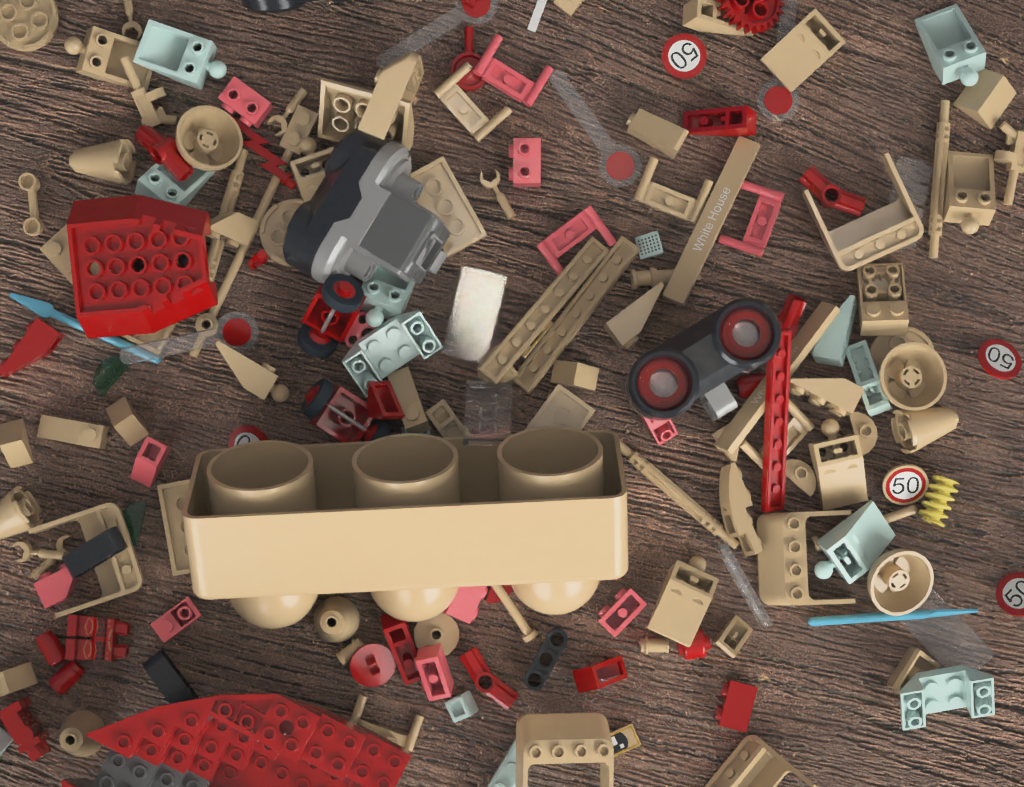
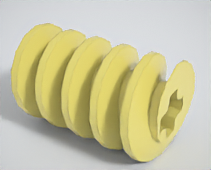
M933 475L931 479L936 484L928 485V488L933 492L925 493V497L930 501H922L921 504L926 510H919L918 513L923 517L921 519L937 526L945 527V524L940 519H948V515L943 511L952 509L947 504V501H955L950 493H958V490L953 485L959 483L943 476Z

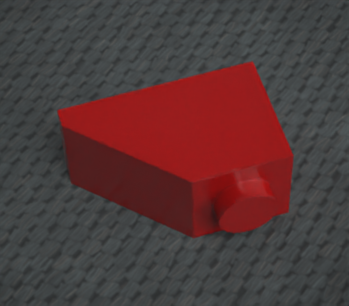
M622 655L588 664L572 671L578 693L598 690L628 677Z

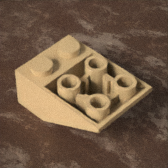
M815 8L760 60L791 93L846 41Z
M903 263L865 264L857 268L860 336L906 335L909 314Z
M845 378L790 379L789 384L790 393L796 396L804 395L808 397V402L820 407L822 405L828 407V412L837 417L853 414L865 390Z

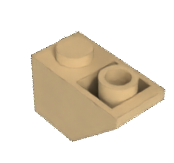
M226 211L210 219L211 235L206 236L219 240V238L225 239V244L234 248H238L239 245L248 246L257 220L239 212Z

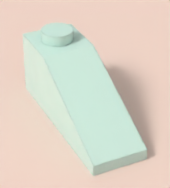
M850 295L841 305L838 315L811 349L810 353L816 363L843 367L858 305L854 295Z

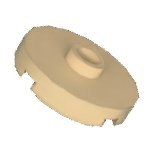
M442 612L436 617L417 622L414 628V641L418 649L441 643L446 656L456 648L460 631L457 622L450 615ZM433 631H439L441 637L439 639L433 638Z

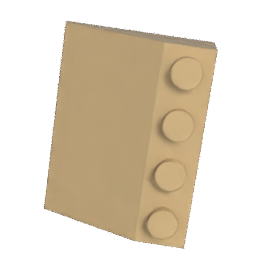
M322 78L318 137L339 142L350 131L358 128L373 91ZM401 99L386 136L405 146L410 151L413 145L415 127L412 101Z

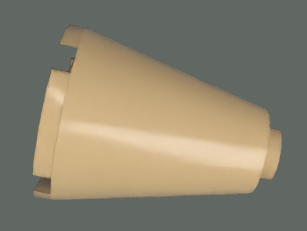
M119 139L75 149L69 157V164L77 173L121 185H128L127 183L133 181L136 172V161H132V153H135V148L129 139Z
M934 407L918 411L900 408L892 413L895 414V417L891 418V428L896 443H901L904 447L900 450L905 454L916 452L956 429L959 418L956 411L950 407Z
M22 486L14 487L0 501V540L26 532L28 529L42 525L44 519L40 520L39 517L42 510L37 500L28 490L26 492L20 490Z
M334 596L325 599L319 604L314 614L316 631L322 638L330 642L338 643L350 639L359 627V611L353 602L344 597ZM330 618L336 620L335 626L331 623Z
M80 710L70 714L65 718L60 728L59 742L61 747L78 757H87L95 754L102 747V744L87 737L86 734L104 727L103 720L88 710Z

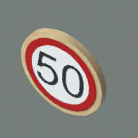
M901 464L887 472L882 482V490L885 497L892 503L908 505L917 502L925 495L929 481L925 471L919 466Z

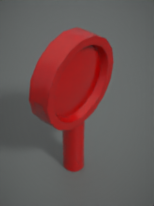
M468 26L464 27L465 53L455 57L451 63L450 74L452 75L464 63L468 62L473 69L456 84L462 90L470 92L481 88L485 81L482 80L481 76L473 73L482 56L474 53L473 27Z

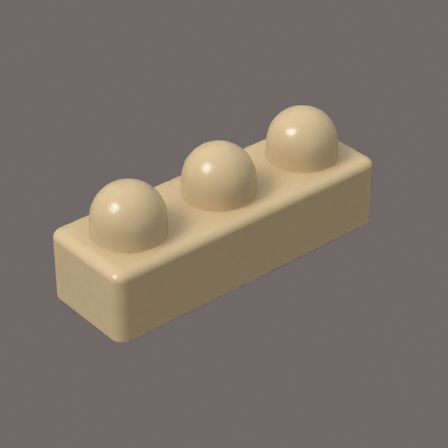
M547 426L506 435L440 438L427 434L405 433L364 442L297 445L285 441L264 440L243 443L231 448L210 449L196 456L182 509L194 594L205 600L229 599L235 611L244 620L252 625L266 629L284 628L301 620L314 606L318 594L370 592L377 605L388 615L402 621L420 622L442 613L454 600L459 587L511 585L517 597L525 605L537 612L548 615H561L583 606L593 596L600 580L621 578L626 574L629 567L627 486L619 436L610 430L582 431L569 427Z

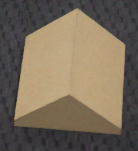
M984 69L978 72L979 78L977 83L973 86H965L953 105L991 130L1016 95V91L1004 75Z
M910 646L886 685L900 693V690L916 673L939 669L941 665L920 649Z

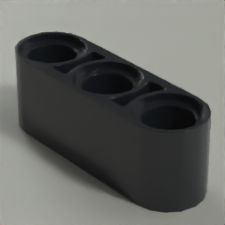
M114 526L62 557V560L72 579H75L114 557L128 546L118 527Z
M553 628L545 637L524 676V683L528 689L536 691L544 686L567 645L568 637L563 629ZM559 632L564 636V640L560 645H554L551 642V636L554 633ZM549 653L552 655V662L549 665L541 664L539 661L541 654ZM537 673L540 675L541 681L538 685H531L528 682L530 674Z
M162 649L142 663L147 674L169 703L199 698L170 657Z

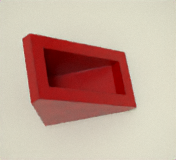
M370 381L368 383V418H404L405 415L391 382Z

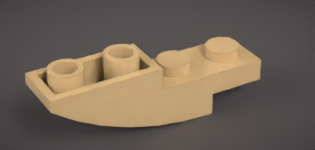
M736 463L721 467L719 478V501L726 532L730 539L738 538L745 557L756 555L762 552L763 549L761 539L756 534L752 525V517L746 511L747 507L753 505L751 494L744 485L741 470L736 466Z

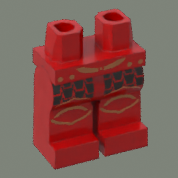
M83 614L68 615L67 636H86L92 638H67L65 660L113 661L118 658L128 657L129 645L118 644V636H129L131 623L120 621V618Z
M26 696L1 710L0 719L15 743L20 745L17 747L19 753L21 754L26 751L33 762L51 750L45 740L50 735L47 730L43 732L42 724L32 716L27 707L32 704L29 696Z

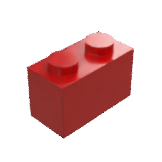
M728 678L727 683H723L720 696L723 697L721 706L717 705L714 719H718L717 724L746 733L758 687Z

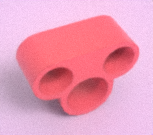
M359 312L345 337V343L350 349L353 346L349 343L351 337L355 336L359 340L362 338L364 330L375 329V327L369 326L367 322L364 324L359 323V318L366 316V312Z

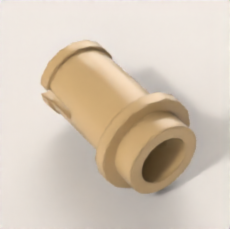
M648 636L640 638V652H645V655H648V652L669 653V639L648 638Z
M360 638L352 639V643L336 653L337 658L344 666L350 662L353 653L364 645Z

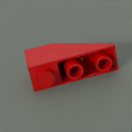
M40 318L32 320L25 329L26 334L24 337L18 339L13 345L12 354L0 363V376L6 378L52 354L65 335Z

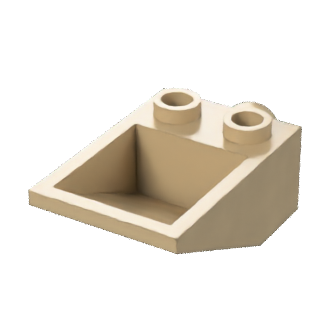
M96 26L87 29L83 44L75 36L68 37L65 40L64 48L69 54L76 55L80 53L76 73L133 88L120 60L123 57L129 56L142 87H146L148 90L152 70L133 62L140 44L139 41ZM98 38L104 39L103 44L99 43ZM94 58L98 59L97 66H94L92 63Z
M304 137L299 142V150L306 156L290 161V167L303 202L311 200L324 179L325 169H323L322 165L327 162L329 155L334 147L315 153L317 143L311 137ZM303 170H308L309 175L303 177L301 176V172Z
M948 151L943 221L961 223V229L964 233L974 234L978 231L979 225H990L996 211L993 155Z
M216 340L214 344L244 389L265 400L269 392L277 402H284L288 399L290 394L288 387L284 384H274L278 378V375L274 374L275 368L265 362L259 365Z
M826 419L821 424V431L828 439L808 443L823 511L868 501L864 461L859 436L852 433L837 437L840 427L839 423L834 419ZM842 443H846V451H843L842 448H840V445ZM823 448L825 454L820 457L819 449Z
M693 556L688 564L676 560L670 567L647 626L648 629L688 648L692 644L719 581L718 578L704 572L706 561L703 557Z

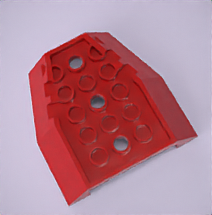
M143 195L73 201L66 224L76 317L88 339L156 333L218 305L216 281L210 282L205 238L206 235H211L209 212ZM182 254H185L189 259V263L185 268L179 264V257ZM138 258L144 262L142 271H137L134 266V262ZM93 262L98 263L100 266V272L97 275L92 274L90 270Z

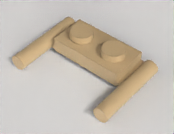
M466 62L435 89L433 93L479 143L508 117L512 111L506 105L491 120L481 112L456 84L473 69Z
M650 157L633 199L681 220L697 224L714 182L705 179L696 200L651 182L650 180L659 160Z
M790 399L788 412L793 417H788L787 455L804 438L807 432L814 428V424ZM744 439L739 447L762 469L763 446L758 450L760 452L758 453Z
M359 694L350 720L412 752L424 716L415 714L407 736L360 719L368 697Z

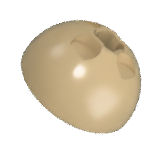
M208 105L193 107L182 115L176 127L175 140L179 153L188 164L199 170H222L235 162L242 151L243 137L239 125L231 115L220 108Z
M906 342L891 349L882 360L879 368V384L883 394L893 405L904 410L918 411L931 407L941 398L947 384V371L942 358L934 349L919 342Z
M909 549L888 551L877 558L869 570L867 577L869 596L875 606L886 614L894 616L908 614L920 607L928 598L934 582L933 569L930 562L916 551Z

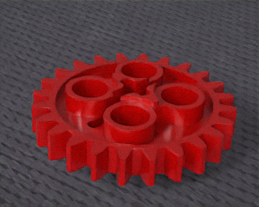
M715 0L722 4L718 10L725 11L722 18H730L728 25L736 23L737 31L743 27L744 34L751 31L753 35L758 32L762 34L775 26L774 24L780 21L779 16L784 13L780 8L785 6V3L780 0Z

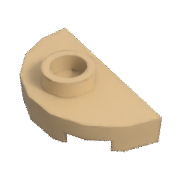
M853 412V414L848 415L853 434H858L862 454L865 455L876 444L878 437L877 427L866 414Z
M786 460V477L811 497L816 488L814 471L801 460Z

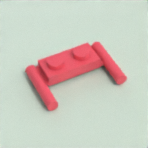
M495 34L473 73L481 76L482 80L520 103L522 101L526 106L532 107L550 77L553 68L546 65L537 81L533 83V81L493 58L494 53L503 40L500 35Z
M744 180L740 189L759 194L760 196L743 241L721 234L718 243L762 257L785 193Z
M589 205L544 238L536 247L557 276H559L564 268L557 258L595 229L598 230L609 247L617 241L592 206Z

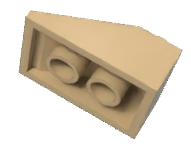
M662 282L605 323L603 328L619 349L624 346L628 349L639 340L637 336L642 331L664 286Z

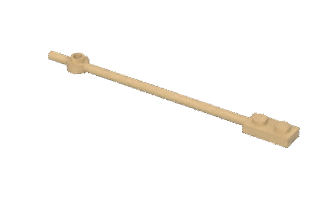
M300 105L297 106L279 144L281 148L285 149L281 159L289 164L293 154L301 156L299 142L304 137H310L319 118L318 113ZM288 165L278 166V168L285 172ZM274 175L253 217L257 222L248 246H239L217 293L218 305L211 307L208 313L200 315L196 320L195 327L198 335L189 355L197 358L206 338L214 336L219 330L220 324L216 317L280 183V179ZM205 321H210L211 323L208 329L203 327Z

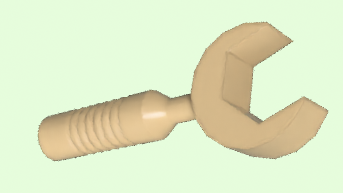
M123 0L124 11L128 16L129 22L123 26L122 35L126 37L127 31L135 29L138 32L137 40L140 41L143 36V29L137 22L133 21L132 15L134 10L132 0Z
M302 87L287 105L283 116L275 115L268 120V125L274 121L281 124L282 130L275 134L276 137L284 135L288 127L286 118L296 110L297 106L308 94Z
M496 170V178L491 182L484 180L481 172V185L487 189H494L496 199L508 220L515 217L516 214L504 193L500 192L497 187L500 182L499 172Z
M65 535L58 539L56 543L57 551H66V554L71 552L64 547L65 539L72 537L71 535ZM45 559L30 573L31 576L37 580L38 576L42 575L56 562V559Z
M26 541L16 542L12 545V547L20 546L24 550L22 559L15 560L17 562L28 561L33 555H37L39 558L62 560V557L66 555V551L48 549L35 551L32 545Z

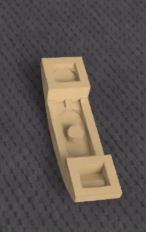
M444 399L425 412L443 438L470 436Z

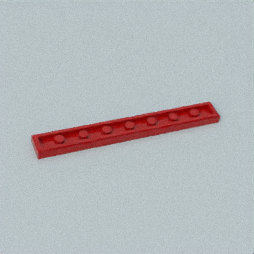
M788 328L781 329L779 348L775 355L767 361L761 493V511L765 513L784 510L792 337V329Z

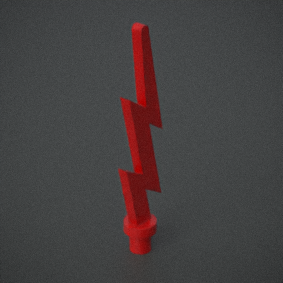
M234 118L240 130L252 139L243 141V145L269 161L258 165L279 178L282 185H286L290 190L295 189L297 183L293 180V175L278 168V166L288 164L261 146L270 143Z

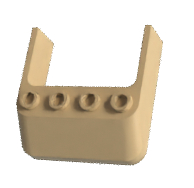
M410 52L386 65L383 70L379 69L374 79L376 86L358 126V130L382 140L385 139L401 99L410 100L412 103L424 75L421 55Z
M889 152L884 154L881 159L898 194V199L889 205L832 231H827L809 190H805L802 194L828 251L837 266L843 271H852L914 243L924 233L922 222Z
M105 503L28 529L29 534H36L72 521H77L81 525L87 542L105 530L117 526L128 546L125 550L95 568L102 590L101 598L55 613L56 618L138 591L142 587L144 582L143 575L122 510L117 504Z
M851 510L764 513L757 518L756 534L761 539L763 549L762 552L757 554L758 594L764 604L824 605L856 603L855 598L851 597L811 599L808 593L806 519L810 516L851 515Z
M597 712L526 713L518 718L516 722L515 787H528V769L531 765L563 763H600V787H613L614 748L608 721L604 715Z
M756 735L746 736L705 785V787H776L787 773L793 772L810 787L818 786Z

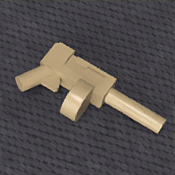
M129 56L121 58V63L134 89L131 95L142 117V125L145 124L152 128L160 124L177 125V116L166 115L163 107L155 110L152 103L166 96L164 88L160 87L147 92L146 87H142Z
M1004 121L999 128L1007 135L1005 144L1010 145L1009 151L996 150L994 161L1006 164L1005 170L1009 171L1003 204L1012 206L1018 174L1024 173V132L1016 131Z

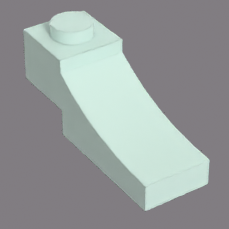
M866 339L848 346L846 355L856 384L865 389L862 398L868 414L872 417L892 409L890 401L881 390L879 372Z

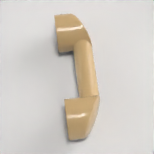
M26 172L18 180L20 188L28 192L30 218L24 221L23 230L27 235L38 236L45 227L43 221L40 220L37 191L40 188V181L36 175Z

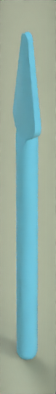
M10 293L11 298L42 318L51 317L84 332L78 319L55 310L52 304ZM117 336L99 338L153 363L158 364L162 360L161 356Z
M978 609L914 610L899 616L889 615L884 612L820 616L809 618L808 624L810 626L925 619L978 612Z

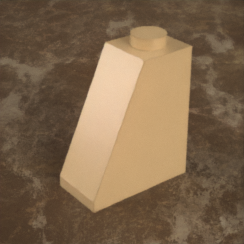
M640 108L636 114L632 112L626 122L629 125L627 133L672 159L677 155L689 133L688 130Z

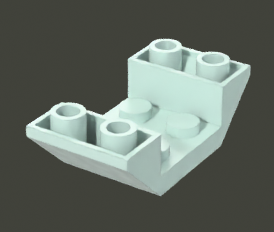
M417 310L395 315L357 340L343 358L342 363L367 398L368 383L370 381H383V378L419 354L425 360L442 349L443 346L422 313Z
M964 665L916 673L900 690L903 731L926 727L925 714L967 707L971 718L995 715L993 675Z

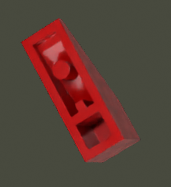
M747 105L683 111L682 128L689 131L688 135L727 137L756 135L757 113Z
M388 614L380 616L383 632L405 686L420 681L419 671L416 670L414 658L417 656L418 651L407 621L396 619Z

